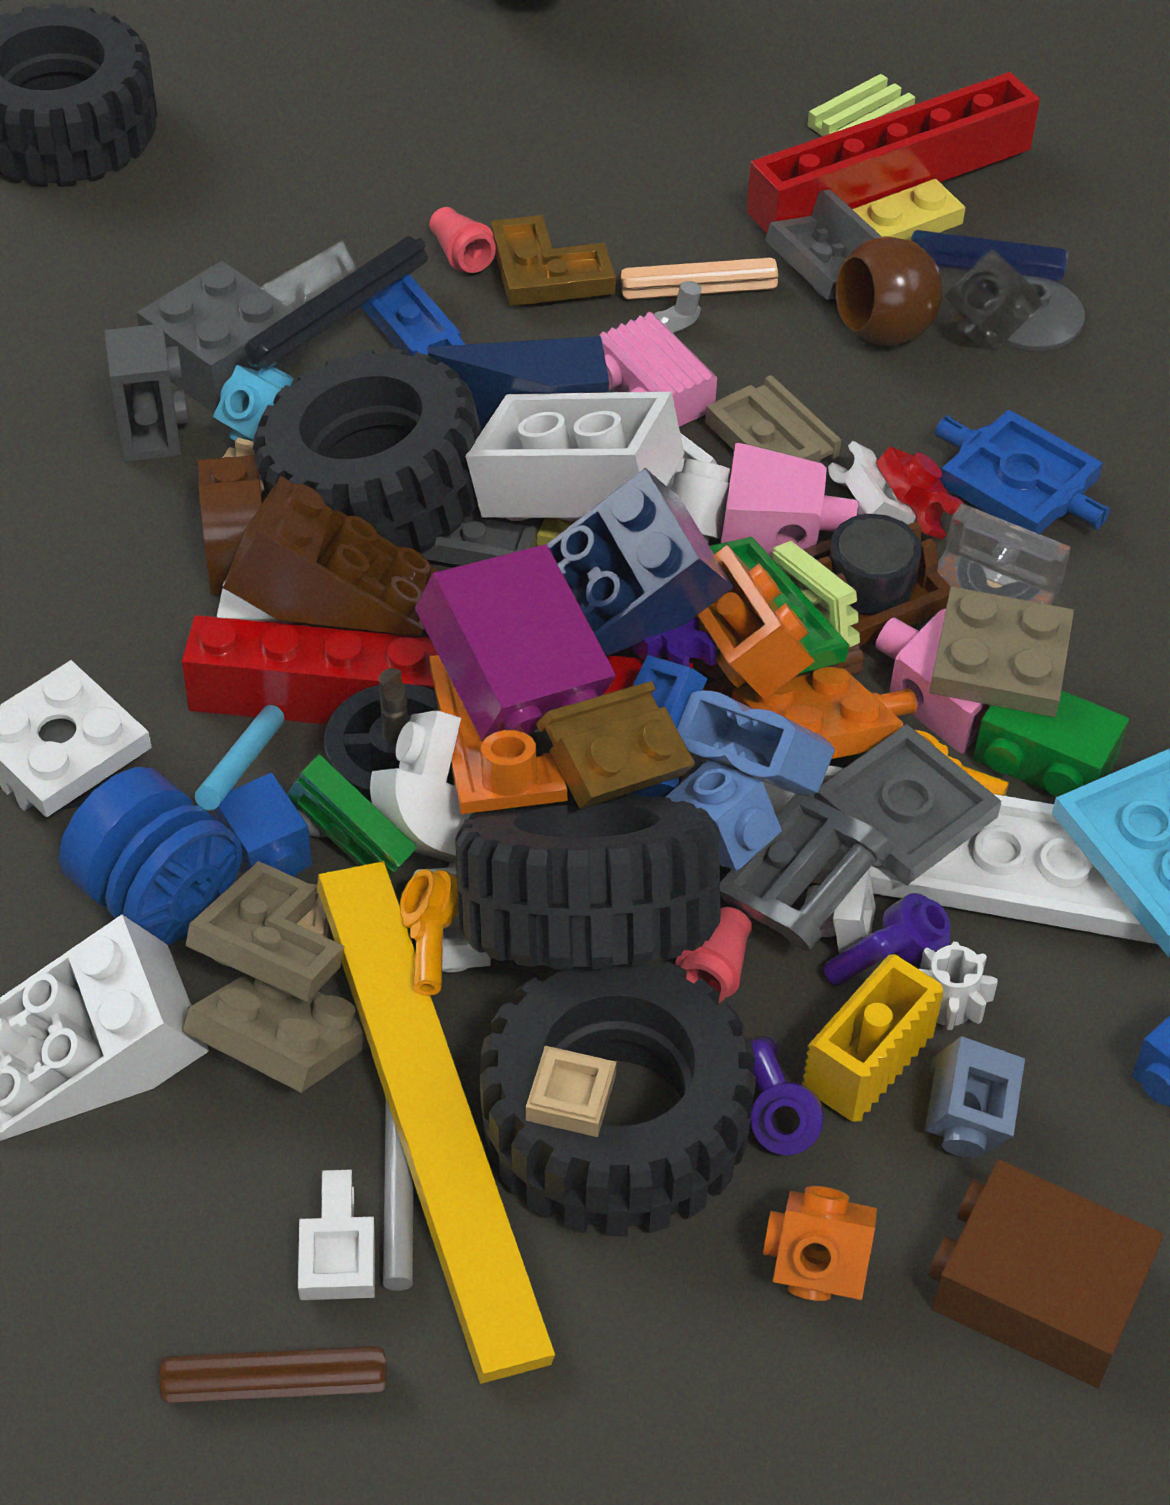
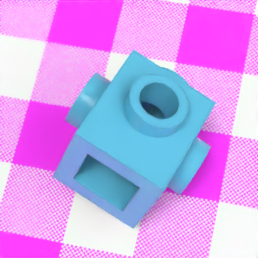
M236 365L232 376L222 387L220 402L213 417L232 428L229 437L234 441L237 438H242L254 442L259 421L267 405L274 406L273 401L276 394L285 385L291 386L294 378L275 367H271L268 370L260 368L259 371Z

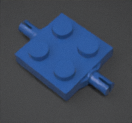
M1009 409L995 422L978 430H971L952 419L949 415H946L938 423L935 436L960 449L959 453L942 467V476L940 478L944 487L1032 540L1039 536L1057 518L1065 514L1076 516L1093 526L1096 530L1100 529V525L1103 526L1110 514V508L1084 494L1099 480L1103 462Z

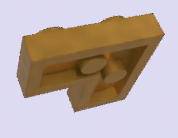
M543 215L491 221V231L493 232L496 244L495 255L509 306L615 294L616 276L605 243L552 248Z

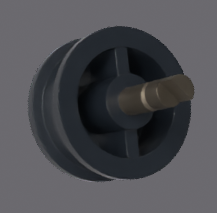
M390 668L384 670L379 675V685L366 688L350 696L331 715L324 734L327 761L369 802L372 803L370 794L372 771L399 769L400 761L396 758V744L402 728L407 722H410L411 715L439 711L435 691L419 685L403 684L401 670ZM450 765L446 783L455 785Z

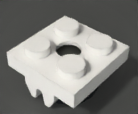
M72 660L0 705V786L7 795L14 791L19 807L23 811L34 805L46 818L57 810L80 807L89 795L113 777L116 771L152 748L149 732Z

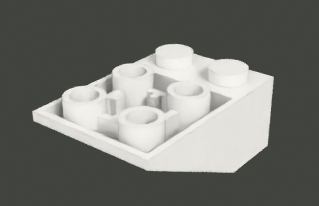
M120 915L0 997V1141L154 1089L209 1052L207 1044L182 1032L191 1003L166 943L124 915Z

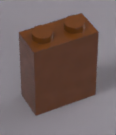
M998 1159L986 1184L974 1179L967 1190L957 1215L958 1220L966 1223L959 1240L956 1241L945 1236L936 1253L928 1274L929 1278L939 1282L932 1310L1099 1389L1150 1271L1164 1233Z

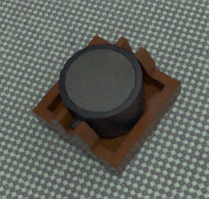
M864 514L854 516L838 526L832 535V539L803 549L856 590L857 602L850 604V606L858 612V623L851 626L859 632V647L877 640L882 628L891 618L895 617L912 626L934 617L941 609H946L951 587L937 572L939 562L936 543L932 538L921 542V525L917 521L907 525L905 522L888 515Z

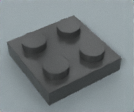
M908 724L823 783L818 793L814 794L815 799L872 826L882 833L893 846V851L882 865L906 886L998 818L1002 802Z

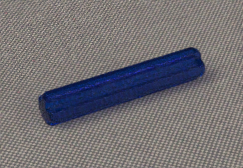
M924 230L914 231L911 237V241H914L935 260L937 265L1013 275L1037 276L1051 280H1061L1067 265V251L1063 248Z

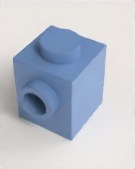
M707 760L666 796L671 801H686L694 804L696 808H703L708 812L719 829L720 865L736 872L782 832L763 781L715 761Z

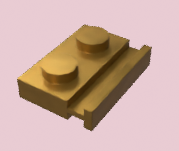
M652 681L550 710L536 723L540 732L547 731L554 745L550 752L579 809L683 776L695 765L666 707L659 708L652 696L656 688Z

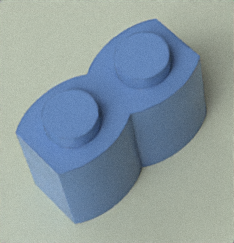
M714 691L691 693L677 727L688 751L707 760L715 761L747 775H752L787 792L800 795L818 793L835 748L826 738L800 724L769 710L752 709L724 694Z

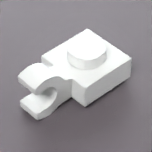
M852 441L848 445L850 451L854 454L852 468L848 471L846 468L833 462L828 466L830 477L835 482L848 487L856 500H858V515H888L905 522L907 525L917 521L912 507L898 501L876 464L877 458L874 452Z
M352 1170L322 1171V1218L299 1219L298 1291L300 1300L375 1298L374 1217H354Z

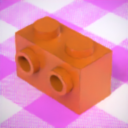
M726 545L714 555L734 588L696 616L699 618V630L709 633L721 651L717 655V663L729 680L737 688L747 682L765 700L815 662L801 642V639L809 634V632L787 603L780 608L776 605L774 599L782 592L767 571L759 563L750 570L734 551Z

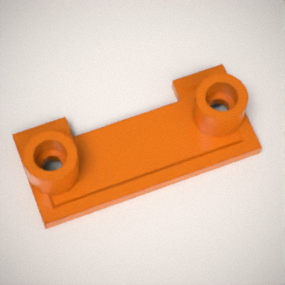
M439 655L429 656L430 670L439 711L461 717L450 764L461 814L568 801L565 780L552 754L544 753L542 756L536 757V743L532 737L516 730H502L489 735L484 741H481Z

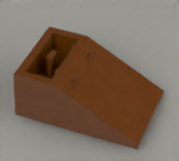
M280 476L246 527L223 588L277 620L419 636L424 630V626L415 610V606L432 574L438 570L430 566L426 558L419 552L407 547L400 548L377 534L374 527L364 519L357 516H347L337 509L334 511L325 505L321 495L311 487L304 484H294Z

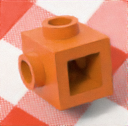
M808 1186L805 1188L804 1193L790 1191L785 1213L771 1211L767 1227L763 1255L777 1258L773 1282L788 1285L787 1290L791 1294L808 1300L826 1301L831 1298L832 1294L862 1300L875 1232L877 1208L850 1203L849 1196L846 1193L829 1187Z

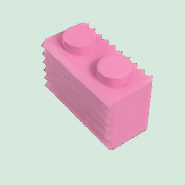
M648 312L645 317L639 316L636 321L630 319L627 325L621 323L617 329L612 327L608 333L603 331L599 335L602 339L609 378V390H616V392L672 391L679 427L706 415V406L716 401L717 376L653 313Z

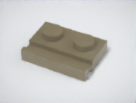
M772 375L766 377L764 385L755 388L749 385L706 406L705 423L733 450H735V443H742L818 463L827 456L834 459L840 454L841 439Z

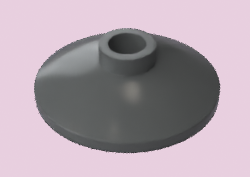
M1027 275L1011 276L990 284L981 293L976 310L978 321L987 334L1004 345L1025 351H1049L1066 346L1081 333L1085 320L1083 305L1071 290L1050 279Z

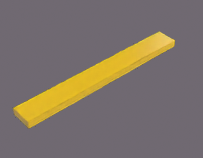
M383 861L319 874L317 889L334 941L345 946L341 962L479 1382L483 1384L552 1365L555 1353L431 996L418 994L413 989L416 952L408 929L403 926V918L400 915L401 909L385 863Z

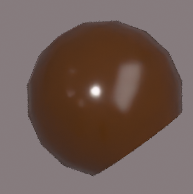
M889 236L872 239L859 245L846 257L839 268L836 279L835 297L842 322L862 341L892 347L919 337L937 317L942 302V281L935 260L914 241Z

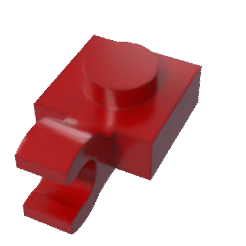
M890 446L876 461L878 468L898 501L912 507L923 533L943 540L946 537V532L940 523L943 512L945 511L961 519L966 515V507L963 501L949 495L940 481L942 476L940 468L928 456L920 452L912 455Z

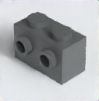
M163 323L104 330L109 377L124 462L181 455L177 424L188 423L184 389L172 390L171 384L174 381H182L178 346L166 347Z

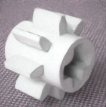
M953 942L952 945L945 946L937 952L929 948L924 949L919 969L942 984L943 997L937 1023L945 1025L947 1030H953L954 1026L960 1025L968 1019L977 1024L981 1023L986 1002L993 1001L998 983L997 978L983 975L987 956L984 953L977 955L971 949L960 946L958 942Z

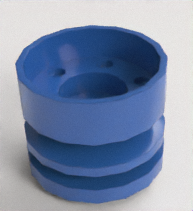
M134 767L115 774L100 785L76 810L62 836L58 859L62 874L99 905L107 907L108 913L116 919L120 915H124L169 945L187 937L189 924L235 882L242 860L240 839L231 830L217 821L201 806H193V801L154 768Z

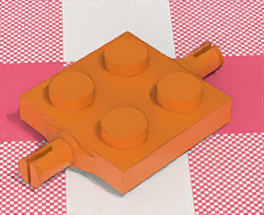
M824 667L815 670L813 674L794 677L765 700L751 686L734 688L732 692V699L752 709H764L775 712L826 738L835 748L832 759L868 752L903 727L904 723L897 716L913 715L917 711V699L915 693L910 688L881 695L876 692L871 693L846 669L836 667Z

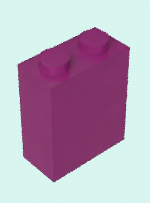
M547 544L435 572L432 574L415 606V610L481 741H484L489 735L502 730H516L528 735L538 729L536 723L548 711L603 695L616 676Z

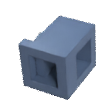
M960 1036L932 1058L930 1071L934 1072L925 1131L943 1137L942 1147L947 1152L967 1158L981 1157L985 1152H991L1014 1136L1025 1058Z

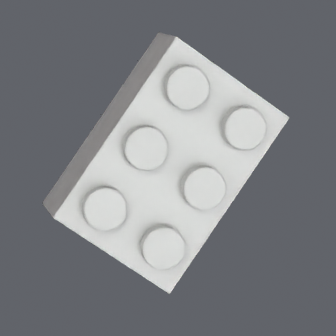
M672 391L507 394L465 457L482 517H501L511 521H522L528 518H561L565 521H577L644 468L648 469L667 486L684 455V448Z

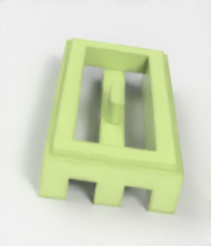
M879 74L810 110L807 126L823 137L915 105L916 97L910 93L901 96L902 88L895 83L887 87L888 78Z
M793 541L773 547L774 552L772 553L775 563L847 641L850 647L859 644V632L851 626L858 623V612L850 606V604L857 602L856 590Z

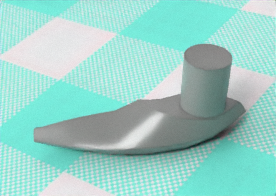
M692 281L682 282L676 305L667 310L654 313L673 334L683 331L699 317L702 310L698 305L702 291L701 286Z

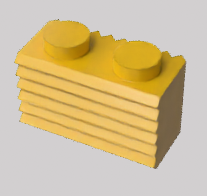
M888 955L808 1044L810 1050L806 1053L808 1058L805 1060L807 1063L804 1068L806 1073L803 1075L805 1080L801 1084L812 1090L820 1101L850 1121H862L864 1112H870L872 1103H877L880 1094L886 1093L888 1084H894L896 1075H902L903 1067L910 1066L911 1057L918 1056L919 1048H924L927 1039L933 1038L943 997L942 984L897 955Z

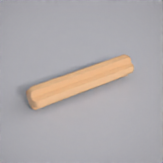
M771 257L628 267L621 270L620 289L623 298L626 300L678 297L680 285L685 281L699 284L702 288L701 295L775 289L779 276L777 263Z

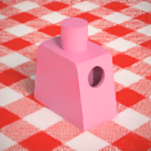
M735 443L721 543L752 536L772 559L773 547L789 541H793L800 548L806 549L817 544L819 530L835 532L841 523L857 516L858 500L824 495L827 468L822 463L747 444Z
M941 609L920 631L895 617L891 618L882 628L876 641V649L895 660L890 693L910 688L915 693L917 699V711L913 716L952 748L963 754L978 738L982 718L990 705L929 693L946 609Z

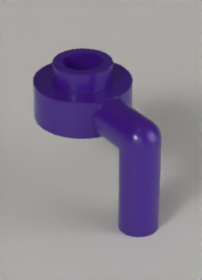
M908 894L885 910L883 929L870 934L824 964V972L827 979L832 984L840 986L894 953H897L911 964L920 965L924 949L929 948L937 952L939 949L950 945V921L947 913L939 903L922 894Z
M759 1036L751 1040L755 1057L753 1075L756 1077V1084L761 1093L755 1101L751 1112L752 1130L757 1140L769 1151L780 1155H795L807 1150L818 1139L824 1124L823 1107L816 1094L808 1087L796 1082L786 1081L776 1059L778 1053L776 1042L769 1036ZM789 1106L797 1111L800 1118L797 1130L791 1133H784L776 1128L773 1115L777 1108Z

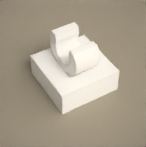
M868 869L820 927L823 934L822 937L836 935L839 954L866 938L872 932L876 907L870 869ZM820 885L808 887L805 903Z

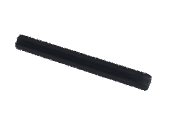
M411 236L405 237L248 340L244 347L249 356L247 359L248 364L252 368L259 366L263 370H268L424 265L429 257L424 250L427 245L422 238L415 240Z

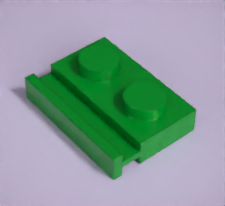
M320 754L301 772L300 777L287 793L292 803L358 866L384 861L390 877L418 848Z

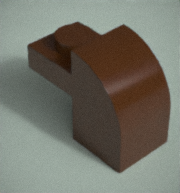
M256 455L198 460L200 506L211 595L222 593L224 581H226L244 531L262 505L260 476L255 462Z

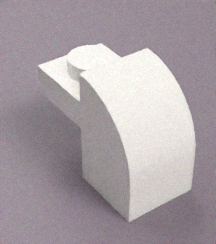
M438 710L411 715L410 722H407L402 728L397 740L396 758L400 761L399 769L372 771L370 782L371 801L388 820L418 847L414 852L456 863L455 837L465 819H468L473 814H461L455 785L446 783L461 717Z

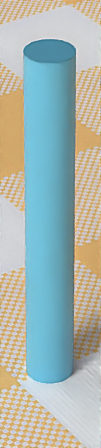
M268 705L260 711L197 789L195 800L199 806L205 810H214L228 795L283 724L284 714L278 707Z

